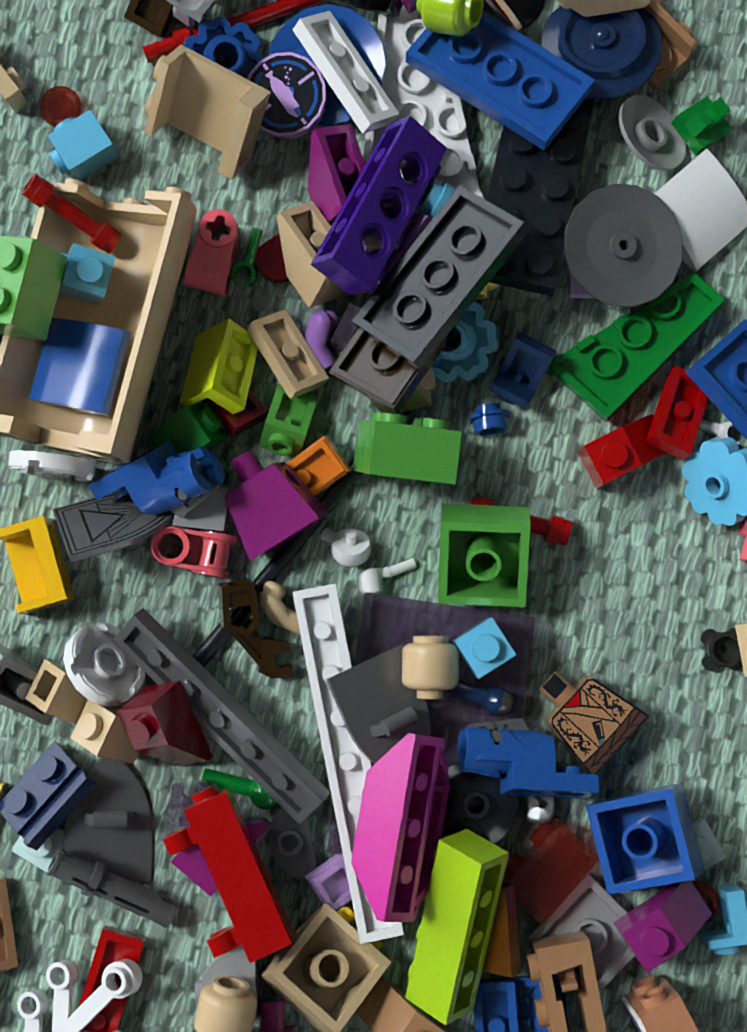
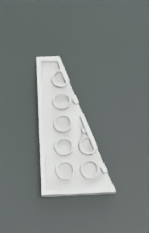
M404 5L399 17L379 14L377 34L383 43L386 62L381 87L399 112V115L393 122L411 116L447 147L439 163L441 170L434 179L440 184L446 182L455 189L461 185L483 198L476 175L474 157L471 153L466 132L467 127L460 97L406 63L407 50L426 29L422 22L421 14H418L417 10L409 14ZM386 126L366 133L363 154L365 164Z

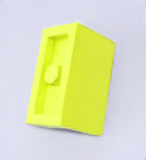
M228 318L197 335L180 398L181 404L185 406L193 405L209 398L232 414L245 409L258 347L247 330Z

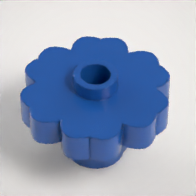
M221 16L213 20L202 21L198 28V36H188L184 42L185 47L213 62L220 56L226 57L230 61V68L227 69L246 79L250 71L260 60L264 59L261 54L257 53L260 39L255 33L251 32L247 24L237 23L231 27L229 21Z

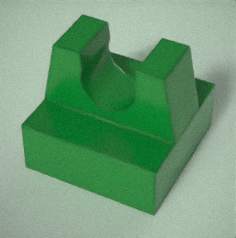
M706 96L678 114L671 124L696 156L732 130V127L725 119L731 110L721 97L712 102Z

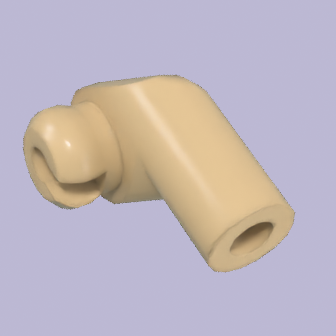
M273 581L266 582L262 593L258 592V604L271 623L300 635L296 610L287 607L282 602V598L285 595L284 586Z

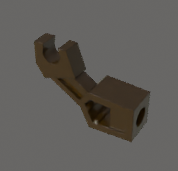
M250 579L218 583L220 624L224 629L230 631L257 663V671L272 679L293 676V667L290 663L275 664V657L279 652L291 651L290 643L286 640L267 636L261 638L255 631L261 623L254 583ZM248 606V611L246 612V615L249 617L248 621L245 624L239 621L234 622L230 617L229 608Z

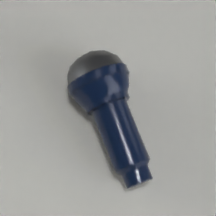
M459 680L455 688L446 691L452 693L454 697L482 705L488 713L495 717L507 715L513 707V696L504 687H489V689Z

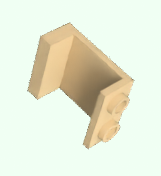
M180 45L169 55H162L155 65L153 79L156 80L154 92L149 97L144 109V114L148 116L144 133L152 137L167 123L223 153L217 172L232 180L251 159L271 92L193 50Z

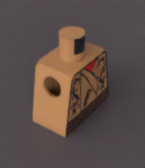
M554 671L538 689L556 705L544 720L578 765L583 767V771L586 774L597 775L649 717L644 711L590 676L584 675L573 687L557 671Z

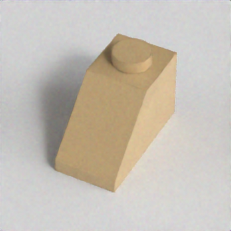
M311 201L280 211L277 216L286 275L308 308L342 297L345 291L310 265L331 228L318 207Z

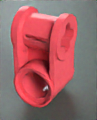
M214 209L202 217L194 247L190 253L185 270V287L224 297L227 296L229 288L226 287L227 279L231 277V269L235 265V257L240 242V233L235 218L229 212ZM220 225H225L229 235L222 234L219 241L215 240L211 230L218 231Z
M174 526L164 527L153 535L151 551L160 563L170 567L229 579L230 572L227 571L231 545L236 544L237 537L206 530L195 531ZM177 535L183 541L182 553L176 558L168 559L162 554L161 544L166 537ZM215 545H217L216 554H215V560H214V563L212 564V558H213L214 548H215Z

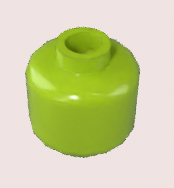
M417 0L416 8L418 14H421L422 22L428 31L461 37L479 24L484 1Z

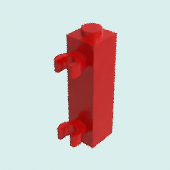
M215 784L191 795L194 803L184 810L190 826L167 835L163 841L170 856L198 843L233 925L211 934L210 939L207 940L213 957L223 955L242 944L249 963H252L291 945L294 932L231 788L228 787L219 791Z

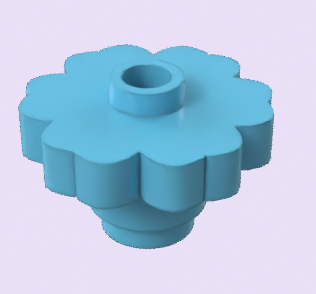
M473 302L444 338L447 344L432 364L435 377H438L441 381L452 383L459 376L464 380L473 381L480 373L489 370L491 361L488 354L496 352L500 347L499 338L497 337L499 328L495 322L485 320L487 311L483 305ZM460 332L461 344L455 349L451 345V337L455 333Z
M715 437L703 442L699 449L691 452V455L686 458V463L682 467V475L689 482L684 489V494L688 501L691 502L693 510L699 514L707 512L713 524L734 525L743 521L745 516H747V448L739 450L737 442L731 437L724 439Z

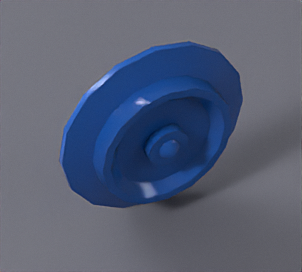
M331 4L306 8L287 20L271 43L269 56L274 53L293 52L307 57L316 66L292 29L301 18L330 11L376 80L382 86L386 69L383 43L370 21L351 8ZM323 76L327 86L328 98L325 113L317 126L327 127L349 122L352 120L351 116Z

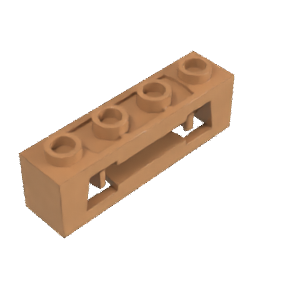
M584 931L531 939L533 953L526 954V961L531 982L539 981L542 998L534 1000L539 1027H547L548 1032H568L563 1003L553 984L552 974L557 973L558 985H560L562 992L576 990L584 1032H607L590 940ZM578 966L581 985L577 984L573 967Z

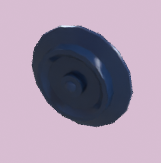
M560 6L551 14L542 31L541 46L595 80L593 90L586 99L612 100L636 91L652 77L661 58V32L654 17L644 8L584 17L571 8L565 9Z

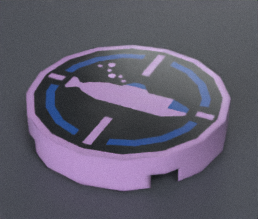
M293 52L274 53L260 60L250 71L247 79L271 92L260 126V130L265 134L278 138L297 139L311 132L322 120L328 98L327 86L318 67L307 57Z

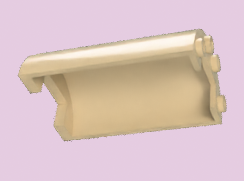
M67 178L65 183L50 182L55 186L53 191L99 223L105 220L122 233L118 245L108 254L116 258L105 298L99 305H95L58 293L52 318L110 326L131 332L109 416L80 412L69 407L41 404L30 400L29 396L45 340L3 335L0 344V435L23 442L29 441L37 445L46 446L49 449L115 464H127L131 459L196 219L197 209L192 201H190L192 195L176 187H166L165 192L146 190L144 199L153 204L147 205L133 198H124L123 203L104 201L90 192L91 187L88 184L76 179ZM45 205L38 209L31 238L38 240L59 253L68 254L71 246L75 243L107 254L89 241L90 236Z

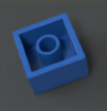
M683 783L596 800L586 806L608 895L695 880L705 870Z

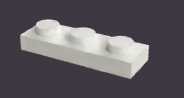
M330 11L299 19L292 29L361 133L364 134L391 124L397 118L399 112Z

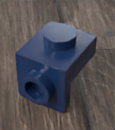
M518 332L489 390L496 393L506 403L517 404L527 408L556 350Z

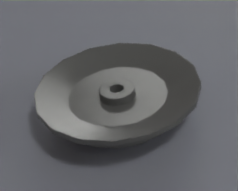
M611 184L590 192L573 209L565 228L564 255L573 278L588 295L610 306L635 307L656 299L673 283L682 262V234L673 212L657 195L637 185Z

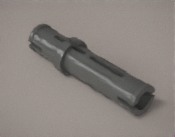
M60 847L58 848L50 862L47 875L82 889L81 894L87 897L95 895L121 908L152 920L164 928L170 925L176 914L178 901L162 896L142 885L105 869L106 865L99 861L93 864Z

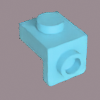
M734 883L716 885L723 929L698 933L699 942L708 950H713L714 954L726 955L737 953L740 951L739 946L747 945V894H744V890Z

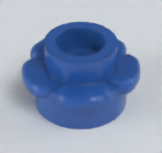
M498 403L483 404L475 408V414L469 417V423L473 424L474 434L477 436L498 434L508 430L507 418L510 417L509 411L501 410Z

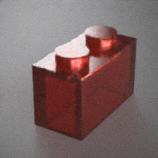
M557 817L550 823L545 821L543 824H539L529 836L532 845L522 856L515 853L507 860L503 882L515 884L516 901L542 925H544L599 860L598 854Z

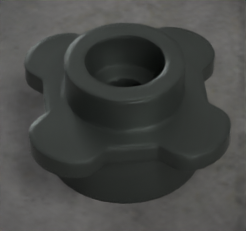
M730 628L727 632H716L713 629H706L702 632L700 640L704 644L705 656L702 658L701 663L706 670L715 671L718 667H729L731 670L736 671L743 667L736 628ZM722 645L726 647L724 654L719 652V647Z

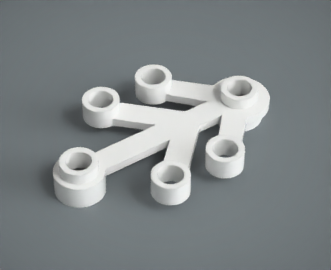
M122 959L109 964L103 972L102 984L72 1014L73 984L77 979V968L69 960H62L51 964L47 969L46 979L49 986L54 989L52 1032H86L82 1030L114 998L122 999L139 990L142 984V971L139 965L131 959ZM59 968H62L65 972L64 982L58 976ZM115 973H117L121 978L122 983L120 988L116 984ZM40 989L25 992L18 999V1012L25 1018L24 1032H43V1014L47 1011L49 1002L45 992ZM31 997H32V998L35 1000V1002H36V1010H35V1011L32 1010L31 1007H30V998H31Z

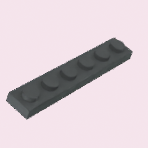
M144 608L131 617L113 641L157 684L180 680L200 727L298 824L306 819L331 792Z

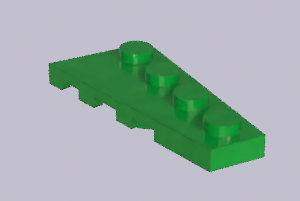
M693 272L668 287L656 299L647 302L630 314L625 313L614 320L612 325L593 336L589 335L579 341L574 348L561 356L556 355L553 357L548 370L607 423L723 306L725 299Z

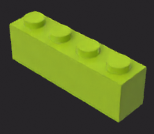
M468 829L439 839L434 850V865L429 889L425 896L426 903L422 921L416 933L417 945L413 962L408 971L409 982L405 996L407 1000L445 1026L474 1009L509 852Z

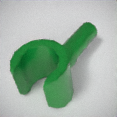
M253 227L243 260L237 262L231 269V277L234 282L237 281L238 273L243 268L251 270L248 287H252L258 281L259 274L254 263L263 230Z

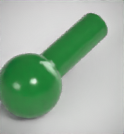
M207 768L204 770L201 780L202 786L210 787L216 784L219 790L230 787L232 793L249 797L251 802L260 809L267 810L278 805L255 780Z

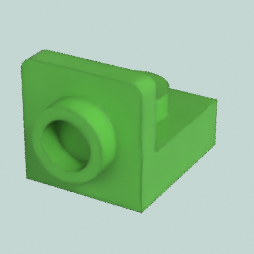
M278 384L264 424L259 446L280 456L295 458L299 455L318 396L305 393L290 400L283 387Z

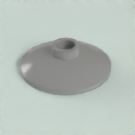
M634 95L628 98L619 110V126L626 143L633 153L648 166L661 171L673 170L683 162L686 155V143L671 124L674 116L661 103L648 96Z

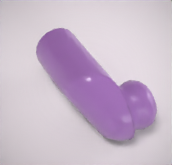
M331 309L314 312L309 318L304 339L325 372L330 370L336 362L327 344L330 333L339 326V317Z

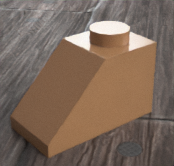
M384 976L379 978L355 1011L374 1032H452L451 1024L445 1026L405 998L406 992Z

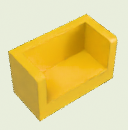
M43 515L0 528V540L5 541L22 602L15 605L17 614H29L75 600L52 518Z

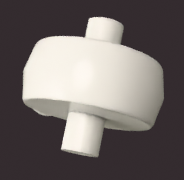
M328 527L321 534V539L331 544L333 558L339 564L354 567L363 564L369 558L371 543L369 537L363 531L344 529L337 533Z

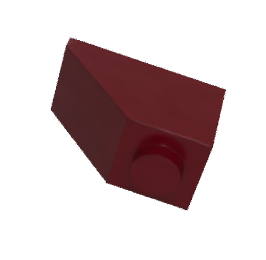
M180 680L146 686L117 711L135 751L173 766L207 762L213 757Z

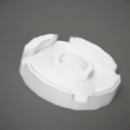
M17 450L9 452L7 467L10 470H18L22 474L57 479V477L68 478L69 475H74L76 481H92L96 477L97 463L61 454Z
M98 622L95 625L81 627L66 643L63 657L65 669L76 690L89 701L104 707H118L130 701L140 692L145 684L146 672L113 641L122 629L108 623Z

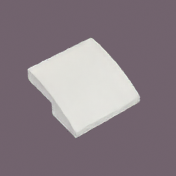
M707 148L654 193L673 212L682 234V260L694 273L747 227L746 199L728 172Z

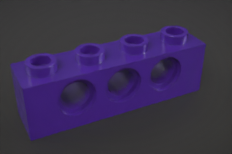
M411 116L387 125L310 265L349 295L376 288L384 278V266L387 260L404 240L402 232L409 219L417 214L423 204L421 197L426 187L438 176L441 170L439 163L447 147ZM381 203H382V205H383V207H384L385 214L383 213V211H382V209H381ZM361 238L365 241L366 251L362 246Z

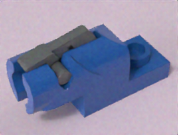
M168 441L131 460L129 463L112 470L88 486L97 500L112 492L117 499L129 493L134 504L145 515L171 511L176 516L182 518L217 491L225 476L221 463L210 450L199 447L190 452L177 454L172 443Z
M523 719L474 723L465 727V730H461L459 733L458 765L460 771L500 778V795L585 799L599 793V775L583 774V767L561 766L557 767L556 773L554 738L542 732L530 731Z

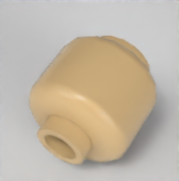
M413 636V642L403 647L402 683L409 689L417 690V698L443 699V690H450L458 685L459 651L455 645L448 643V636Z
M218 976L214 979V982L205 985L200 991L194 1019L195 1031L252 1032L257 1009V997L249 989V984L237 977Z

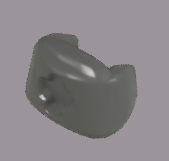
M521 796L524 815L527 821L536 824H544L551 821L555 812L554 797Z

